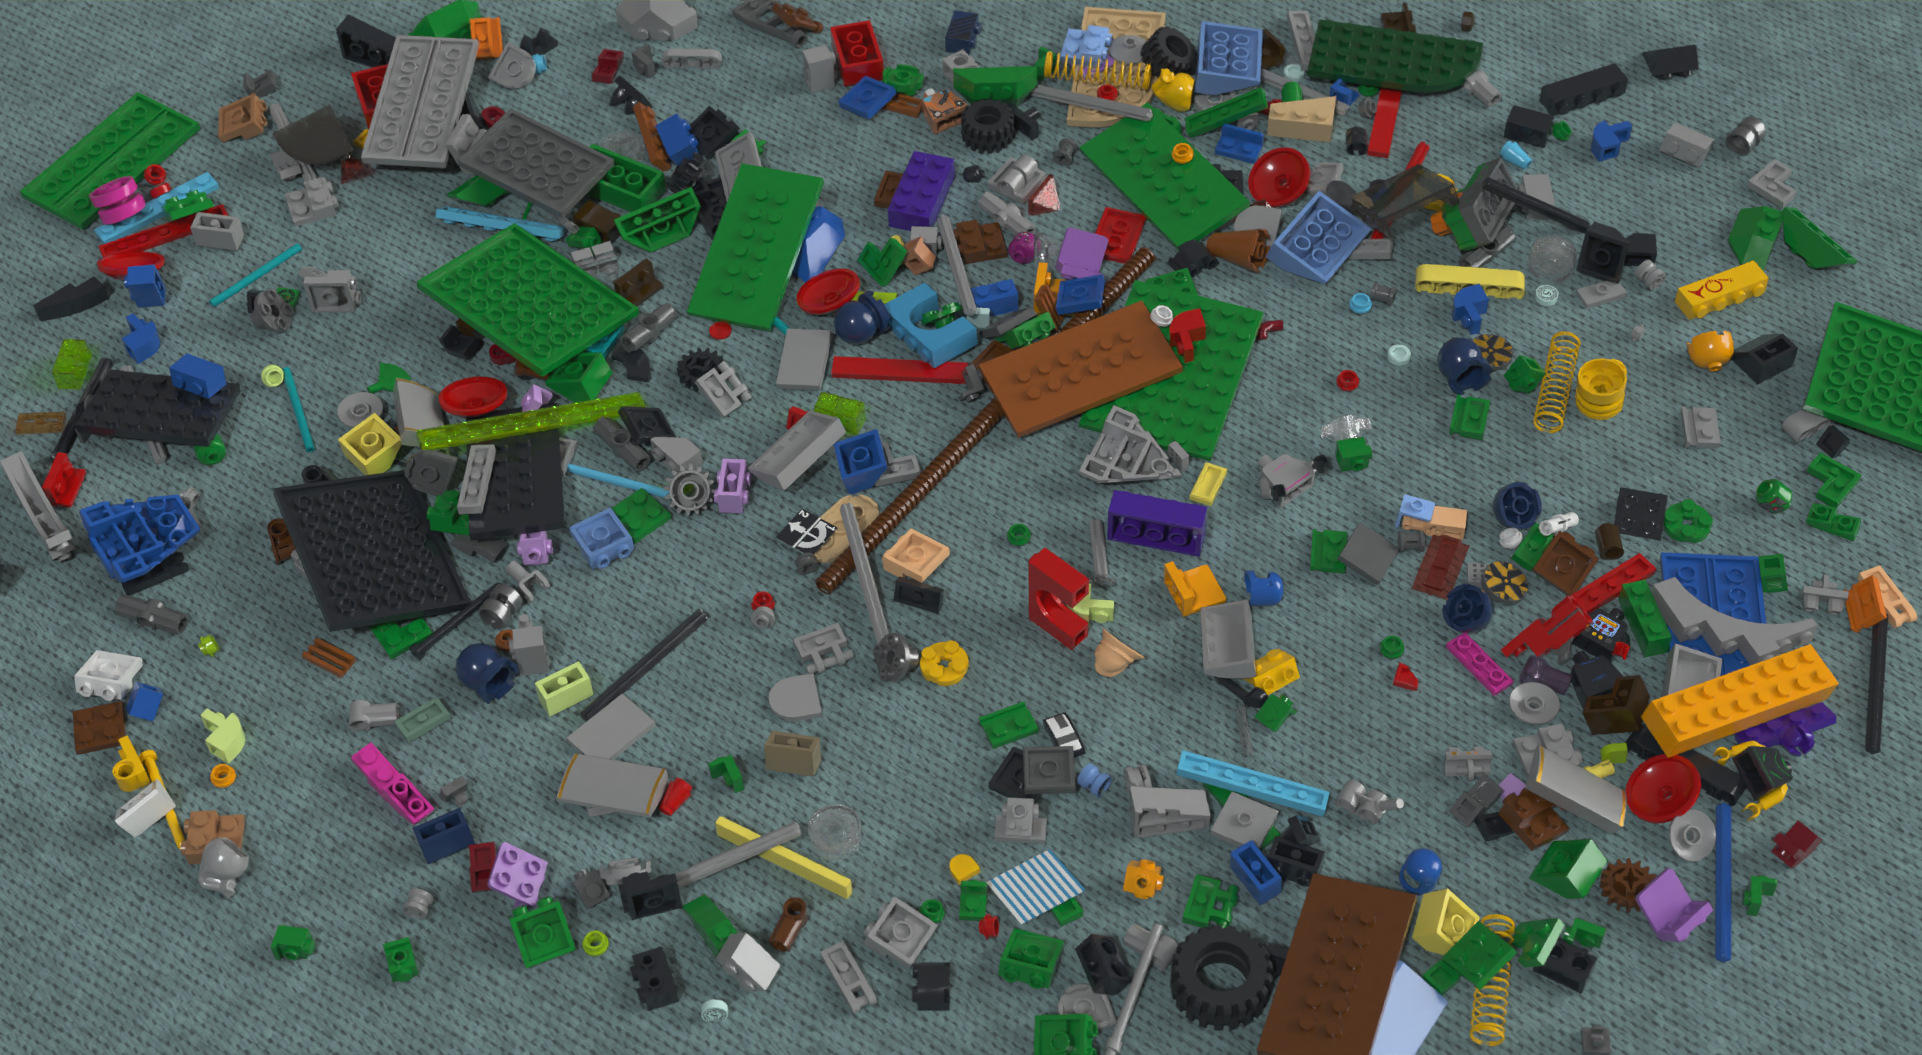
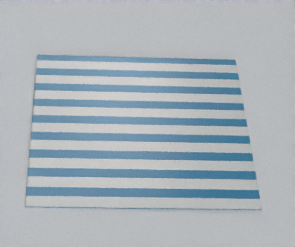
M1050 849L986 882L1021 925L1086 891Z

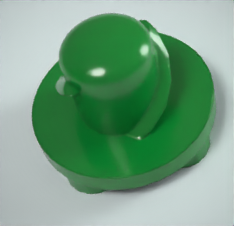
M953 302L942 306L943 311L941 312L933 310L922 314L923 319L921 323L926 325L933 322L936 329L942 328L955 321L954 314L963 310L962 305H959V302Z

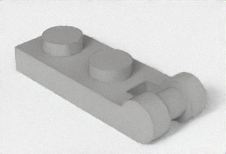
M844 941L820 952L822 961L846 1000L852 1014L861 1011L860 1008L867 1004L871 1006L877 1003L873 990ZM861 990L863 995L855 998L853 993Z

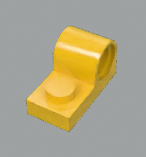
M128 735L118 739L122 749L118 750L122 760L115 764L112 772L119 788L122 791L131 792L150 784L148 775Z

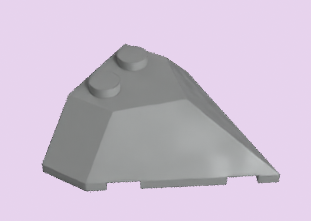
M622 0L616 7L618 25L634 39L674 41L698 27L696 10L692 6L688 7L683 0Z
M1113 405L1105 420L1102 433L1091 454H1087L1078 474L1098 483L1181 478L1182 476L1178 469H1174L1168 462V456L1148 431H1144L1139 424L1140 420L1137 416Z

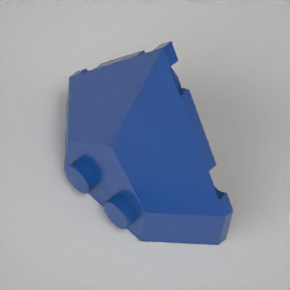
M822 206L815 207L792 271L796 278L799 277L806 283L812 277L823 272L836 252L838 245L845 238L843 221L840 217Z

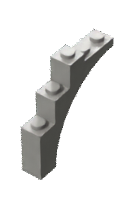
M20 451L1 460L0 465L37 535L40 536L51 560L57 558L60 562L71 557L70 552L75 550L71 543L72 537L52 508L23 452Z
M1675 577L1654 584L1651 592L1663 619L1679 642L1688 639L1694 640L1702 635L1716 656L1725 653L1731 654L1739 649L1750 665L1776 657L1779 652L1784 653L1794 646L1808 644L1813 640L1818 626L1813 618L1785 624L1754 623L1733 618L1700 602Z

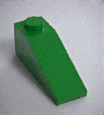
M704 894L682 907L714 956L717 957L730 934H736L737 931L722 911Z

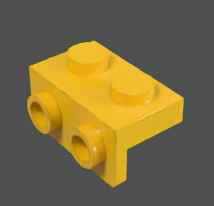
M1278 648L1269 651L1267 655L1255 660L1256 677L1242 679L1254 685V688H1261L1269 695L1299 679L1300 675L1294 656Z

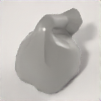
M227 837L210 840L202 852L198 874L200 886L203 889L221 892L226 897L231 898L235 894V879L240 877L247 869L248 855Z

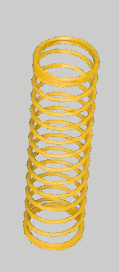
M1049 51L1046 55L1044 66L1045 78L1050 77L1053 79L1057 71L1059 80L1062 79L1065 72L1067 81L1070 80L1073 73L1075 82L1078 81L1081 74L1083 83L1086 82L1089 75L1091 84L1094 83L1097 76L1099 85L1103 83L1105 77V82L1108 85L1111 84L1113 78L1115 87L1119 85L1121 80L1123 88L1127 86L1128 81L1130 82L1131 89L1135 87L1137 81L1139 90L1143 88V90L1147 91L1149 88L1151 64H1146L1144 79L1140 88V63H1138L1136 78L1132 86V62H1130L1128 77L1124 85V61H1122L1120 76L1116 84V60H1114L1111 78L1108 83V59H1106L1103 77L1100 82V58H1098L1094 79L1091 81L1092 57H1090L1086 78L1083 80L1084 56L1081 59L1078 77L1075 79L1076 55L1073 58L1069 78H1067L1068 54L1065 56L1061 77H1059L1060 53L1057 55L1053 76H1051L1053 53Z
M1558 332L1551 338V346L1549 347L1545 366L1546 374L1542 379L1533 419L1534 426L1540 431H1543V428L1539 427L1536 421L1541 426H1545L1537 419L1538 416L1545 419L1541 415L1554 416L1558 420L1550 421H1560L1561 423L1557 427H1550L1554 430H1549L1551 431L1549 433L1558 432L1563 427V419L1568 403L1567 399L1569 398L1570 386L1572 385L1573 373L1575 371L1574 367L1576 366L1577 354L1581 343L1580 339L1571 332ZM1561 335H1569L1577 340L1578 346L1569 340L1554 342V339ZM1564 341L1574 344L1576 348L1557 347L1555 344ZM1560 348H1567V349H1570V350H1566V351H1568L1567 353H1573V352H1574L1575 354L1569 355V354H1566V353H1558V352H1556V350H1557V351H1561V350H1563V349H1560ZM1561 354L1571 357L1573 361L1556 359L1554 356ZM1564 361V363H1569L1572 367L1556 366L1552 362ZM1556 367L1568 370L1570 374L1553 372L1551 369ZM1562 374V376H1566L1569 380L1553 379L1549 375ZM1556 380L1565 383L1567 387L1551 385L1548 382ZM1556 387L1563 389L1566 393L1550 392L1546 388ZM1556 394L1562 396L1564 400L1549 399L1545 395ZM1553 400L1560 402L1563 406L1547 405L1544 401ZM1553 407L1559 409L1561 413L1556 414L1545 411L1542 408Z
M1490 914L1481 919L1483 925L1484 921L1496 918L1511 923L1512 927L1499 922L1489 923L1485 926L1504 925L1509 927L1510 929L1503 931L1490 930L1496 935L1500 934L1498 935L1500 937H1510L1511 941L1508 944L1513 943L1514 939L1511 935L1514 934L1515 923L1512 919L1500 914ZM1508 962L1506 963L1509 966L1508 969H1501L1498 972L1507 973V978H1492L1496 982H1506L1507 986L1502 988L1489 985L1482 988H1494L1495 991L1503 990L1506 993L1504 997L1484 995L1474 987L1476 991L1473 995L1475 1000L1472 1004L1474 1009L1471 1014L1473 1019H1471L1470 1023L1472 1028L1470 1029L1469 1036L1477 1044H1484L1481 1042H1486L1473 1036L1472 1033L1475 1031L1480 1034H1486L1479 1030L1493 1031L1498 1034L1487 1035L1502 1037L1500 1040L1488 1042L1490 1044L1486 1045L1496 1046L1504 1042L1505 1029L1502 1026L1506 1024V1020L1503 1016L1507 1014L1504 1007L1508 1004L1504 998L1509 995L1505 989L1510 985L1507 981L1510 978V974L1507 971L1511 969V965ZM1478 992L1481 996L1476 998V993ZM1494 997V1000L1502 999L1505 1005L1483 1004L1478 999ZM1476 1001L1480 1004L1477 1007H1475ZM1493 1006V1009H1502L1504 1014L1482 1013L1477 1009ZM1475 1010L1479 1013V1015L1474 1016ZM1487 1015L1492 1018H1501L1503 1023L1500 1025L1489 1022L1482 1023L1476 1018ZM1474 1020H1476L1479 1024L1473 1025Z

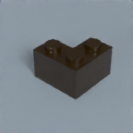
M1641 675L1616 677L1611 694L1587 697L1582 714L1592 735L1640 731L1643 722L1641 716L1646 710L1650 699Z

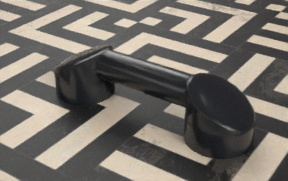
M1213 676L1217 684L1224 686L1249 707L1261 708L1268 699L1267 694L1259 687H1255L1248 693L1229 678Z

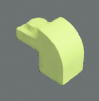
M1089 584V594L1075 607L1071 608L1066 604L1067 608L1088 622V628L1089 620H1095L1098 623L1113 621L1114 601L1091 599V584Z
M206 709L200 716L205 728L213 732L205 740L211 754L229 764L240 753L245 744V735L240 721L234 713H231L226 718L219 712L214 713Z

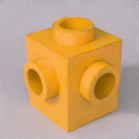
M1142 859L1140 862L1131 860L1127 865L1123 891L1134 893L1135 897L1141 899L1154 897L1156 891H1161L1164 876L1160 875L1161 867L1155 866L1156 863L1150 860Z

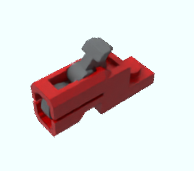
M1567 596L1552 608L1551 618L1547 621L1544 618L1536 619L1505 645L1501 651L1506 657L1515 656L1517 658L1528 650L1526 647L1528 645L1537 657H1543L1552 651L1554 654L1559 655L1557 663L1564 664L1570 659V643L1590 626L1593 620L1585 610H1581V605L1573 596Z

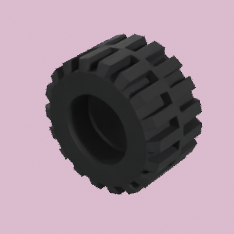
M1168 26L1157 29L1144 43L1140 52L1145 67L1146 64H1151V74L1155 75L1157 79L1160 77L1161 69H1169L1174 75L1178 73L1187 74L1197 62V51L1194 49L1195 46L1190 42V39L1181 31L1179 32L1175 28L1171 29Z
M980 99L979 102H972L971 106L967 105L961 117L963 142H965L967 147L971 146L972 151L978 149L979 153L982 154L984 151L992 154L993 150L997 153L1001 151V148L1006 149L1008 144L1012 143V138H1014V114L1012 109L1008 108L1006 103H1001L999 100L993 101L992 99Z

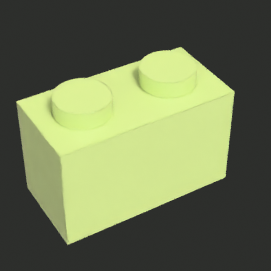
M579 661L535 682L538 699L549 717L593 696L590 678Z

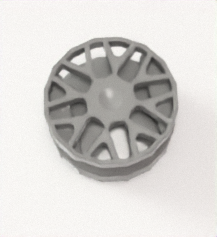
M1145 764L1137 765V768H1124V781L1128 796L1130 794V786L1152 787Z

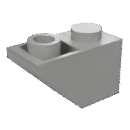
M653 437L650 439L652 456L658 462L661 460L671 474L672 469L679 472V465L681 464L684 469H688V465L691 463L694 470L703 464L701 450L687 438Z

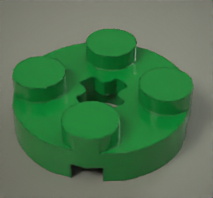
M899 64L895 69H891V66L884 69L882 82L894 87L896 92H903L905 95L911 96L923 86L924 74H920L919 69L914 66Z
M1685 499L1682 503L1673 504L1666 510L1663 526L1665 532L1678 542L1698 543L1708 537L1713 518L1693 500ZM1690 520L1692 522V526L1689 524L1684 525L1683 521Z

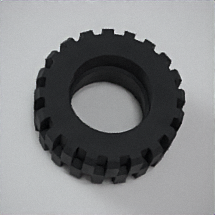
M1213 925L1212 929H1207V927L1198 929V934L1196 935L1194 932L1190 933L1185 937V942L1179 943L1171 963L1172 999L1176 1000L1178 1010L1180 1012L1186 1010V1018L1191 1022L1195 1019L1199 1020V1026L1207 1028V1025H1212L1215 1031H1222V1026H1228L1230 1031L1238 1029L1239 1023L1247 1026L1252 1023V1016L1258 1018L1262 1014L1263 1007L1267 1006L1271 994L1273 965L1269 961L1270 955L1267 949H1262V943L1256 937L1250 938L1251 933L1245 930L1237 931L1236 927L1228 925V928H1221V925ZM1225 963L1241 971L1246 981L1234 990L1217 991L1205 986L1196 974L1207 965Z

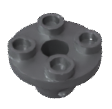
M268 289L256 296L254 311L251 313V321L258 329H269L272 332L281 333L290 327L291 315L294 311L292 306L286 303L274 289Z
M899 633L886 634L873 649L879 678L882 681H900L906 672L908 673L909 670L916 668L919 661L917 650L911 647V644H908L906 639Z

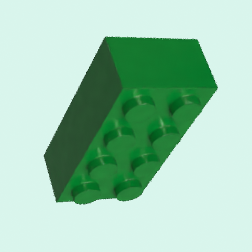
M592 144L590 148L612 158L614 166L587 192V195L628 212H633L656 202L666 191L664 172L598 145Z

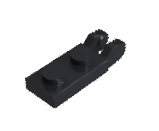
M174 552L146 574L123 583L121 582L126 595L129 596L188 572V564L182 562L184 560L183 554Z

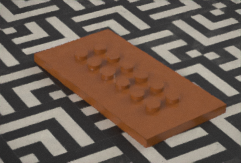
M1139 301L979 364V371L1015 435L1019 438L1182 373L1183 366L1157 324L1152 321L1143 301Z

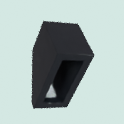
M1632 233L1626 238L1630 243L1624 266H1639L1646 260H1651L1655 264L1657 256L1656 234Z

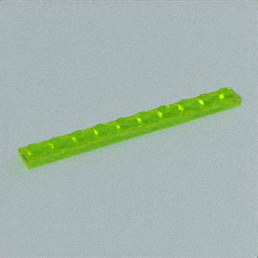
M635 392L416 430V439L421 450H435L591 423L603 416L610 417L611 419L620 417L618 411L621 406L646 407L640 393Z

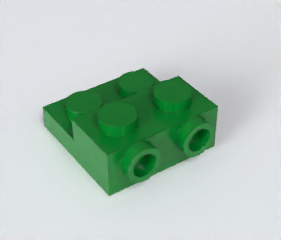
M197 189L185 193L187 198L178 200L176 196L165 200L166 205L161 206L168 223L214 207L212 200L207 199L205 192L199 193Z
M1048 311L1037 314L1005 333L994 336V338L998 342L1005 341L1010 349L1015 347L1020 349L1032 344L1031 341L1035 338L1041 340L1050 335L1049 331L1056 328Z
M445 490L442 495L438 494L436 496L435 506H430L427 511V520H430V530L469 535V514H459L457 508L460 492Z
M551 896L541 898L536 901L537 906L527 909V906L523 905L511 910L513 915L507 916L526 968L576 950L560 901L557 898L553 900Z
M1014 928L1000 958L998 976L1003 977L1005 981L1010 983L1015 981L1027 983L1033 989H1040L1042 987L1049 989L1056 973V965L1063 951L1064 941Z
M1087 1014L1035 1015L1034 1055H1097L1096 1049L1092 1048V1037L1097 1036L1098 1030L1096 1021H1093V1017Z

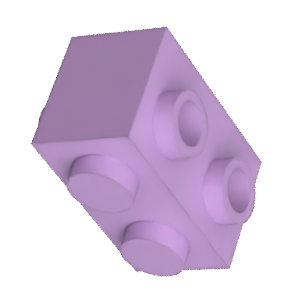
M723 459L721 471L717 473L718 489H715L714 502L718 503L719 512L743 513L744 504H748L749 492L746 490V487L751 485V472H747L745 459Z

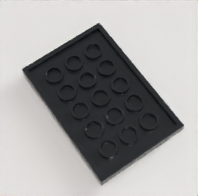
M110 369L75 424L76 430L83 433L209 447L241 391L240 384L226 382L223 388L208 399L173 386L171 376Z

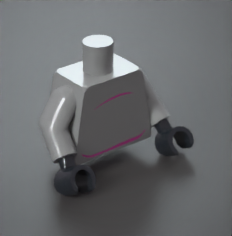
M1283 454L1275 460L1271 459L1268 455L1262 456L1258 461V466L1262 468L1259 481L1261 496L1264 499H1273L1282 508L1314 486L1315 472L1322 473L1324 471L1323 467L1329 466L1326 456H1316L1312 461L1292 458L1288 454Z

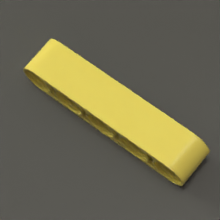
M1422 264L1416 268L1415 288L1418 292L1428 291V293L1438 294L1447 292L1456 295L1458 291L1465 287L1480 284L1487 297L1495 296V298L1507 299L1515 297L1521 299L1525 295V275L1516 270Z

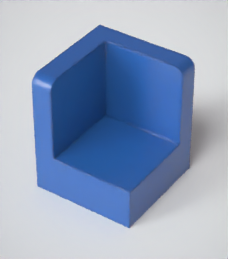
M1338 79L1330 87L1329 97L1336 96V100L1346 103L1350 107L1360 94L1346 88L1347 82H1343V79Z
M136 681L126 710L129 715L153 721L163 693L158 687Z

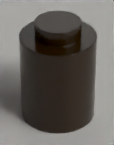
M1610 523L1600 525L1595 530V537L1601 559L1614 560L1621 558L1624 554V549L1618 527Z

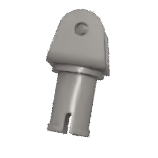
M516 560L508 564L505 572L519 583V595L529 603L533 601L534 597L527 588L536 582L544 590L550 588L549 582L538 570L528 573Z

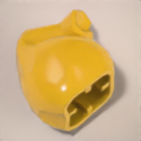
M1161 69L1160 77L1152 84L1151 89L1169 108L1179 112H1186L1190 110L1195 79L1186 73L1174 75L1169 69Z

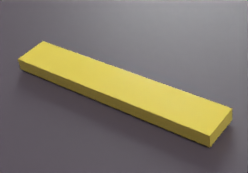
M721 816L715 822L717 835L738 846L761 836ZM781 845L757 854L845 899H848L852 893L850 879Z

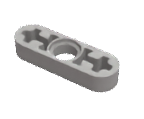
M671 48L663 52L662 65L665 68L695 67L699 69H718L721 66L722 55L714 49ZM694 57L697 59V61L691 62L688 61L686 58Z

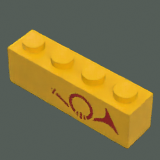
M1753 260L1678 288L1675 303L1689 320L1696 317L1702 318L1709 312L1721 311L1728 305L1740 304L1747 298L1761 296L1766 290L1769 277Z

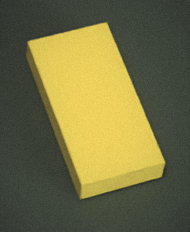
M1205 462L1189 500L1212 506L1228 469Z

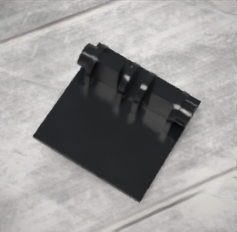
M1620 487L1614 525L1618 527L1619 533L1661 541L1668 495Z

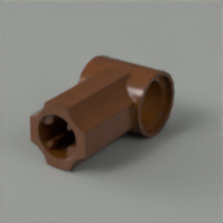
M792 897L783 904V913L768 940L769 945L777 950L790 952L801 928L808 921L806 904L801 898ZM796 911L801 912L796 916L790 915L791 913Z

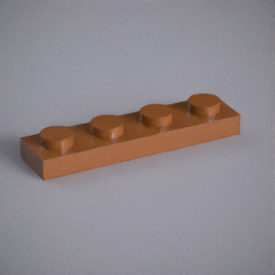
M638 102L633 106L650 161L663 172L668 171L671 168L668 160L669 156L665 151L664 144L655 126L657 125L655 113L649 106L645 107Z

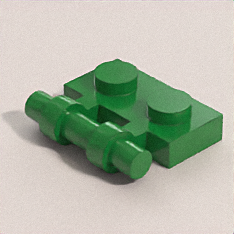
M1196 874L1182 917V923L1201 928L1207 927L1208 929L1209 922L1214 921L1217 925H1221V928H1227L1232 921V909L1237 905L1238 887L1229 885L1227 891L1220 890L1221 880ZM1216 901L1222 902L1221 911L1214 909Z

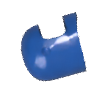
M1254 570L1244 571L1246 591L1251 593L1250 606H1274L1281 601L1284 587L1280 575L1269 571L1267 578H1257Z
M1420 848L1412 851L1407 856L1405 864L1402 865L1399 873L1401 886L1407 892L1414 895H1423L1431 892L1436 887L1442 872L1440 858L1429 849ZM1404 870L1407 871L1412 879L1420 883L1418 888H1412L1406 883L1403 877Z

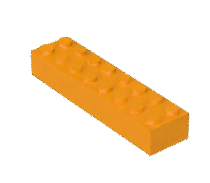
M1809 644L1655 699L1650 702L1641 718L1669 758L1827 700L1839 683L1813 646Z

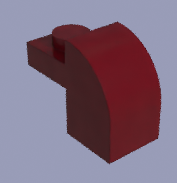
M1798 820L1785 836L1780 832L1776 835L1773 841L1777 845L1771 852L1790 868H1795L1818 847L1823 839Z

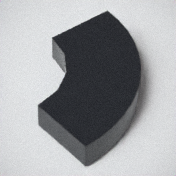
M617 339L611 354L612 360L621 362L626 367L627 379L649 383L651 372L646 354L640 348L631 353L625 351L620 344V339Z

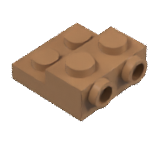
M253 93L219 108L218 138L222 142H226L241 135L247 140L263 133V127L267 125V120L264 116V112L267 111L266 103Z
M216 810L191 811L190 819H185L184 831L185 834H188L187 840L181 842L182 856L186 857L188 864H200L205 846L210 840L215 838L227 837L242 849L245 826L244 814L218 816Z

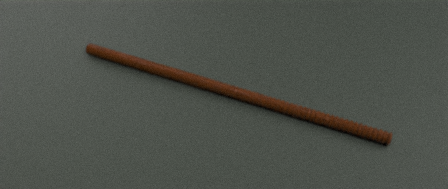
M1141 247L1104 285L1101 308L1092 311H1079L1063 326L1060 332L1101 317L1122 296L1127 288L1154 263L1155 256L1153 252L1146 247ZM995 398L970 421L969 425H966L960 434L862 532L861 536L867 556L938 485V482H941L947 473L973 449V446H976L982 437L1003 418L1004 413ZM850 545L815 580L816 586L824 594L831 595L833 590H836L838 585H841L843 580L856 569Z

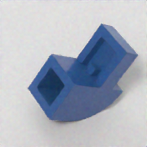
M1602 121L1595 126L1591 141V151L1598 162L1618 157L1621 142L1630 139L1632 125L1629 121L1610 126L1606 121Z
M1480 284L1465 287L1458 291L1453 303V321L1461 320L1463 328H1467L1471 335L1480 332L1482 321L1480 314L1486 313L1489 298Z
M132 313L125 317L132 333L121 339L126 352L137 364H140L158 351L160 338L153 321L147 324L143 319L139 320Z

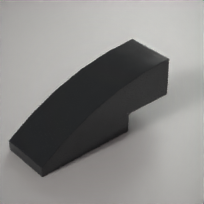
M93 276L77 287L69 283L34 304L33 307L40 321H47L83 312L109 298L104 285Z

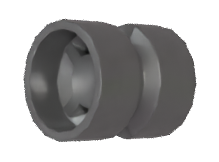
M1746 117L1727 135L1726 145L1730 151L1740 156H1745L1765 137L1766 129L1758 119Z
M498 584L489 595V599H486L479 608L478 614L486 624L501 630L504 629L510 621L511 615L515 614L523 601L519 593L505 584Z

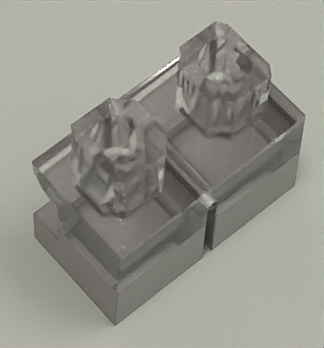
M610 241L592 246V252L589 247L571 252L572 263L597 280L606 277L607 282L611 283L618 279L617 258Z

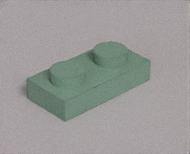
M436 697L394 721L407 743H410L451 719L448 710Z

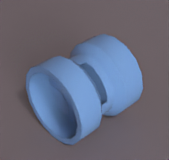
M1092 763L1083 768L1077 779L1078 785L1082 788L1090 789L1091 794L1097 798L1102 796L1098 792L1100 787L1106 791L1112 782L1111 776L1106 773H1100L1098 768Z

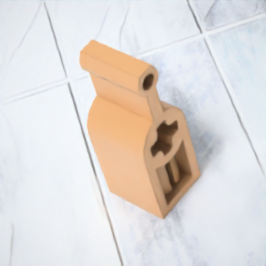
M1434 506L1430 522L1404 515L1402 529L1424 531V534L1428 536L1463 540L1467 510Z

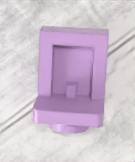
M533 384L521 400L523 417L531 420L542 404H548L552 398V392Z

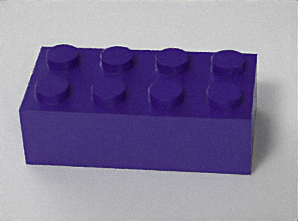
M913 151L888 208L889 227L911 231L912 226H934L955 177V159Z
M1114 490L1108 510L1107 540L1200 557L1206 535L1207 507Z

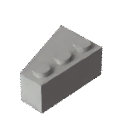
M1130 786L1129 817L1134 838L1210 828V811L1205 790Z

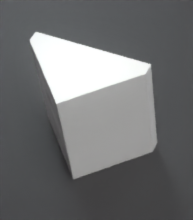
M156 779L117 810L115 822L133 837H136L175 808L176 805L161 782Z

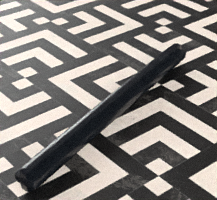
M697 609L580 712L581 718L587 722L619 695L625 693L708 619L707 614L703 610Z
M1886 614V619L1874 624L1872 627L1865 751L1873 755L1881 751L1888 614Z

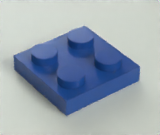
M864 76L838 103L840 108L870 119L897 93L894 87Z
M1103 274L1060 281L1056 303L1058 315L1086 310L1092 311L1101 308L1105 284Z

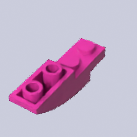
M372 742L351 756V761L365 775L368 783L411 824L416 825L434 811V807L403 773L399 774Z

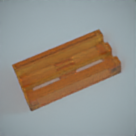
M65 412L20 413L15 429L16 434L63 432L62 426H64ZM47 419H58L57 421H44ZM35 420V422H23V421Z

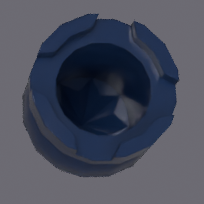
M867 290L859 295L858 301L847 302L836 312L833 322L835 332L848 344L860 345L866 343L875 335L876 331L881 334L891 328L887 324V321L890 320L887 308L881 299L875 300L872 296L874 295L873 291Z
M1454 337L1442 345L1438 353L1437 363L1439 370L1447 377L1450 389L1455 394L1463 395L1464 390L1471 388L1474 391H1478L1491 379L1489 373L1492 367L1482 357L1480 348L1473 340Z
M485 643L469 645L461 651L456 659L458 680L465 687L476 691L477 696L487 704H490V701L494 698L500 700L515 685L512 681L514 674L519 673L518 665L507 657L502 658L497 649Z

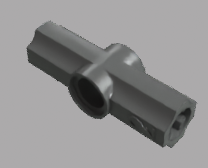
M1502 225L1492 243L1471 249L1458 260V264L1461 267L1481 268L1484 264L1492 262L1497 254L1515 241L1514 230L1509 226Z
M665 303L652 313L640 315L639 323L620 337V344L625 351L631 353L646 342L656 341L658 339V332L677 318V312L673 309L672 305Z
M603 416L597 420L593 430L612 449L614 456L622 458L634 471L641 472L647 468V465L651 462L650 456L631 439V434L628 430L621 429L610 417Z
M128 595L119 596L114 609L116 615L134 620L141 627L147 626L152 628L151 630L159 628L175 634L183 633L189 620L187 614L166 608L162 602L152 598L144 601Z

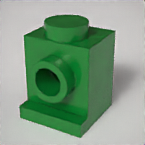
M1783 554L1759 556L1763 592L1788 591Z
M278 925L270 948L277 960H281L282 956L289 960L307 959L308 955H312L314 952L315 941L312 939L309 929Z
M409 937L383 944L393 982H407L414 976L419 975Z

